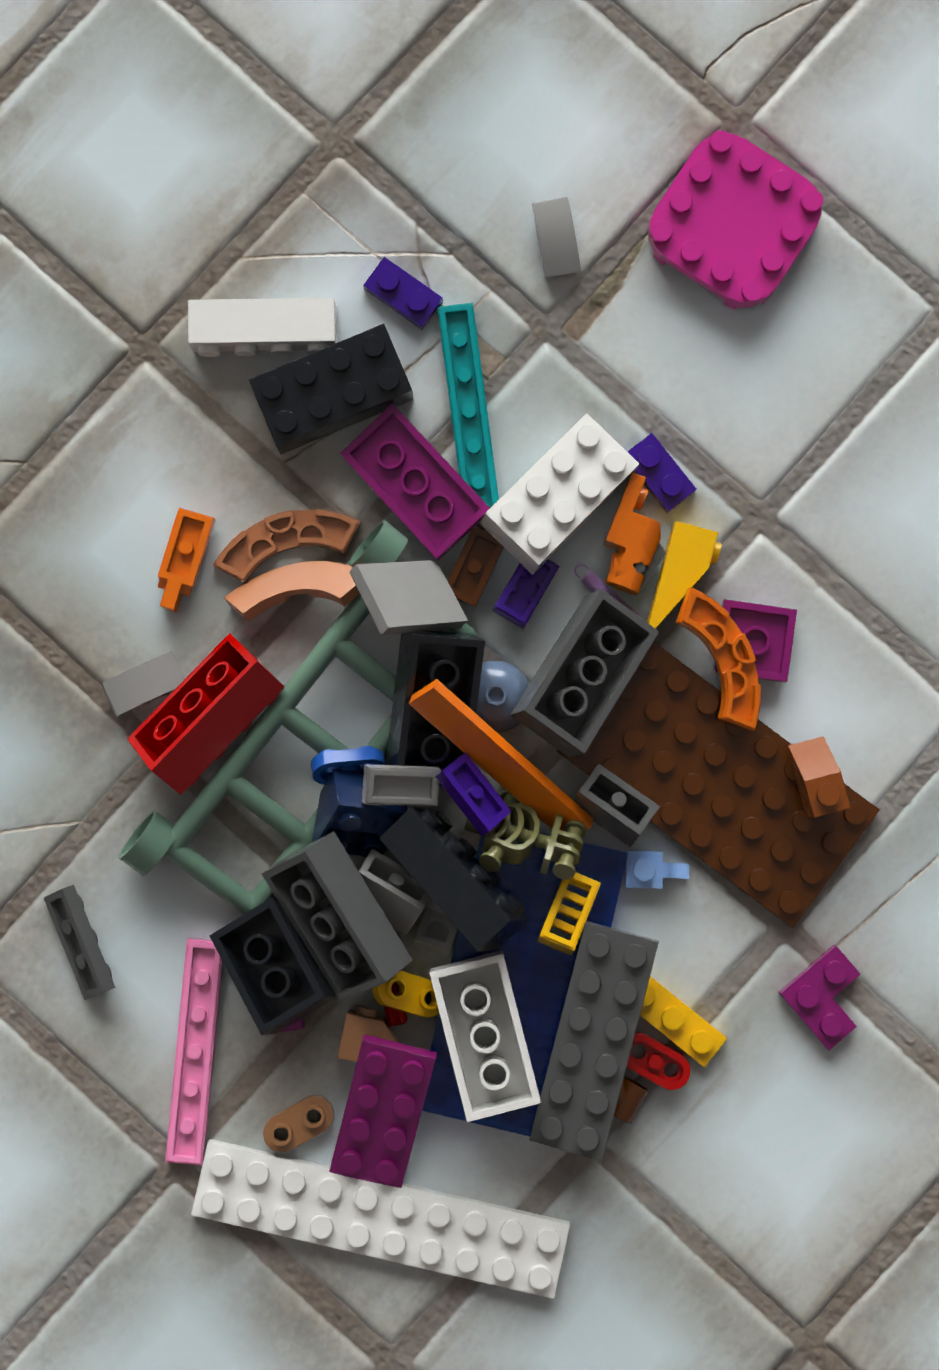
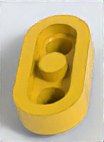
M400 970L386 983L372 988L374 998L382 1006L418 1017H433L439 1013L430 979ZM394 982H397L399 985V992L396 995L391 991ZM427 992L432 996V1001L429 1005L424 1000Z

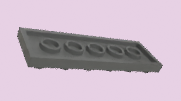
M590 921L585 922L540 1096L541 1103L538 1104L529 1138L530 1141L602 1162L659 944L658 940Z

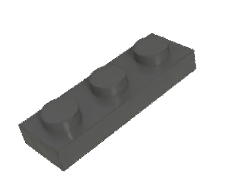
M74 884L44 897L84 1000L116 988L112 980L111 969L105 963L98 945L97 935L90 926L84 911L83 900L78 895Z

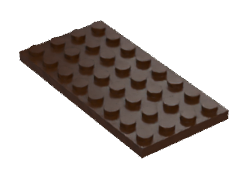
M653 641L585 754L568 757L559 750L556 752L588 776L591 775L598 764L602 765L659 805V809L650 820L652 824L787 925L794 928L880 809L844 783L851 808L815 818L806 817L787 746L792 744L759 719L755 731H748L718 719L721 691Z

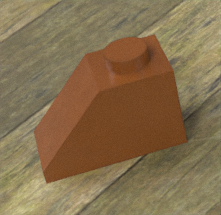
M824 736L787 746L806 817L815 818L851 808L841 771Z

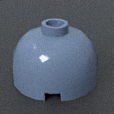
M487 661L482 664L476 714L497 733L513 729L520 723L510 714L529 685L527 677L516 666L505 661Z

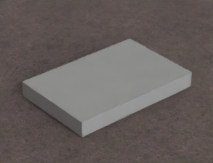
M437 560L356 564L349 571L381 635L461 628L468 622Z

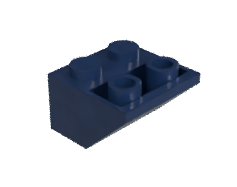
M333 769L320 792L312 842L334 831L348 854L367 857L372 848L384 854L387 847L379 838L408 810L407 805H366L362 802L364 774Z

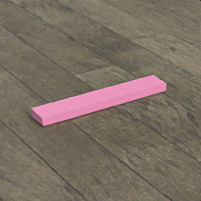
M188 938L186 944L165 1162L202 1166L205 1156L223 961L212 940Z

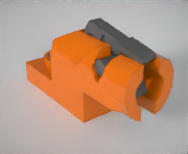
M633 472L628 480L603 545L617 550L616 553L612 552L605 583L628 594L638 595L643 591L665 555V550L659 543L661 539L660 523L633 512L634 508L641 510L649 491L643 488L646 477Z

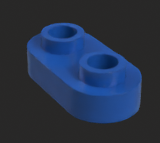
M371 746L344 750H323L311 760L313 779L315 782L325 785L333 769L364 774L365 764L386 765L384 753L380 749Z

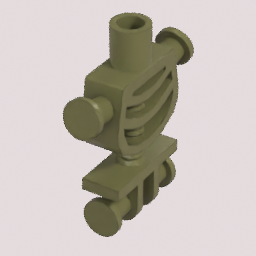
M506 789L500 793V797L512 812L490 832L483 835L486 837L482 848L483 853L479 858L480 865L487 871L496 872L501 867V861L512 865L521 864L537 847L546 851L540 873L546 875L550 861L556 863L552 871L556 877L564 880L572 879L575 875L574 865L579 862V852L583 848V840L581 838L586 835V826L580 821L571 820L565 824L564 831H562L560 826L563 816L557 814L551 835L540 834V822L536 811L528 805L520 804L521 802ZM467 818L464 830L479 834Z

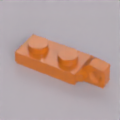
M183 508L178 509L157 576L159 578L158 588L165 589L160 603V607L177 613L182 596L190 597L198 579L215 524V518Z

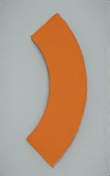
M692 587L688 588L676 623L696 635L707 647L716 663L721 680V705L717 718L745 730L755 731L761 704V684H758V674L755 665L756 658L745 633L740 631L727 610L706 594Z

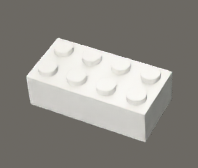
M586 413L485 513L481 525L533 575L630 478L639 463Z
M500 950L430 968L429 974L467 1122L540 1104L541 1100L503 951Z

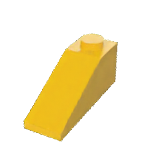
M675 521L672 525L647 618V623L652 627L656 628L686 595L687 589L693 587L708 570L710 563L716 565L722 546L721 543L716 542L718 532Z

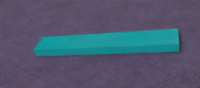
M473 302L437 307L459 475L491 508L499 500Z

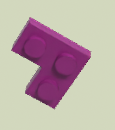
M836 945L831 946L778 992L827 1050H831L857 1027L833 999L860 975L858 970Z

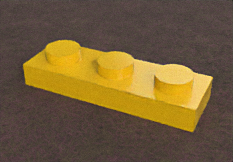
M650 976L640 1016L705 1068L727 1038Z

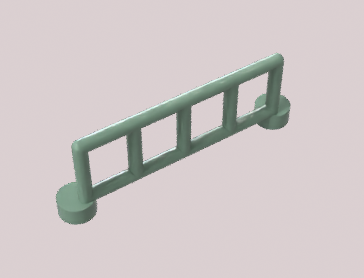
M383 520L363 540L351 557L348 565L354 567L356 564L395 562L404 550L408 538L386 520ZM361 594L347 605L284 685L285 688L278 694L276 700L266 708L177 823L174 825L155 810L151 812L124 845L119 854L121 861L142 876H145L165 856L243 915L271 897L275 898L264 877L255 889L250 892L190 848L188 844L227 794L291 841L274 864L290 853L312 843L317 809L304 824L244 779L242 775L281 725L317 753L327 749H348L295 708L335 657L393 701L396 676L350 640V637L370 613ZM467 623L461 628L441 630L442 632L471 634L477 637L476 631ZM391 715L366 745L380 749L384 753V757L387 755Z

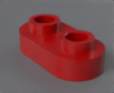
M635 1033L632 1048L639 1044L644 1046L645 1051L641 1057H634L630 1053L627 1067L667 1090H677L683 1087L690 1077V1065L685 1057L647 1034ZM666 1064H676L677 1070L673 1075H666L664 1073Z

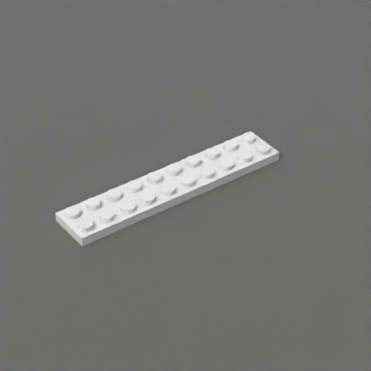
M213 1139L208 1141L191 1212L192 1216L554 1299L570 1228L569 1221L404 1183L402 1188L350 1178L329 1172L330 1166Z

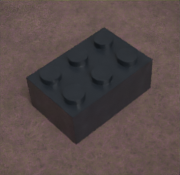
M271 897L209 935L261 1035L277 1034L337 997L277 898Z

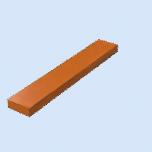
M438 679L411 696L408 703L460 750L464 753L466 752L476 764L518 801L532 807L536 811L538 818L551 830L557 814L563 816L560 826L562 831H564L565 824L571 820L580 821L587 829L591 828L593 818Z

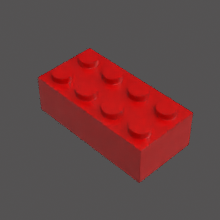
M229 633L127 740L148 768L177 793L182 795L188 787L198 781L200 775L214 760L224 754L226 748L236 737L250 727L252 721L263 709L276 700L278 694L285 686L256 656Z

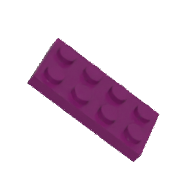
M393 403L340 452L342 457L437 560H440L469 533L490 509Z
M364 1034L329 1172L402 1188L437 1052Z

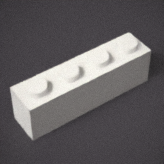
M334 298L188 300V343L193 352H198V355L203 357L219 356L220 351H235L237 356H254L256 351H271V354L276 356L292 355L293 350H307V353L311 354L337 343L336 302Z

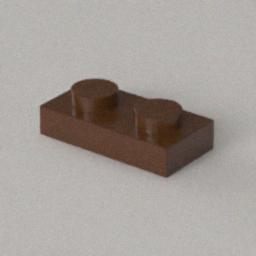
M476 526L471 530L447 580L457 600L476 608L504 549V546L489 532Z

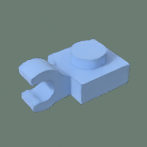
M626 850L625 888L662 889L663 878L689 879V864L663 862V851Z

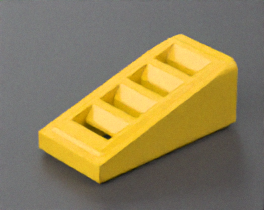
M576 872L572 879H562L537 941L572 955L601 883ZM568 884L589 892L587 898L566 890ZM564 898L583 906L581 912L561 904L562 899ZM557 912L577 920L576 925L574 926L555 918ZM551 927L570 934V940L550 933Z

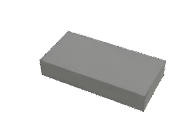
M365 764L362 802L366 805L438 806L440 783L435 776L441 772V769L433 766Z

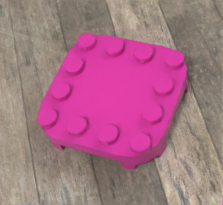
M722 130L716 131L694 149L656 206L647 229L648 241L654 253L653 257L660 264L664 265L666 262L725 301L723 305L735 310L737 308L754 307L761 303L764 304L773 295L815 231L822 215L823 196L804 176L745 138Z

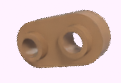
M310 1095L273 1115L267 1121L263 1131L266 1145L276 1152H288L323 1133L329 1128L334 1117V1109L331 1102L324 1096ZM310 1110H318L321 1114V1119L317 1122L311 1121L308 1118ZM277 1128H285L288 1131V1138L285 1140L278 1139L275 1135V1130Z

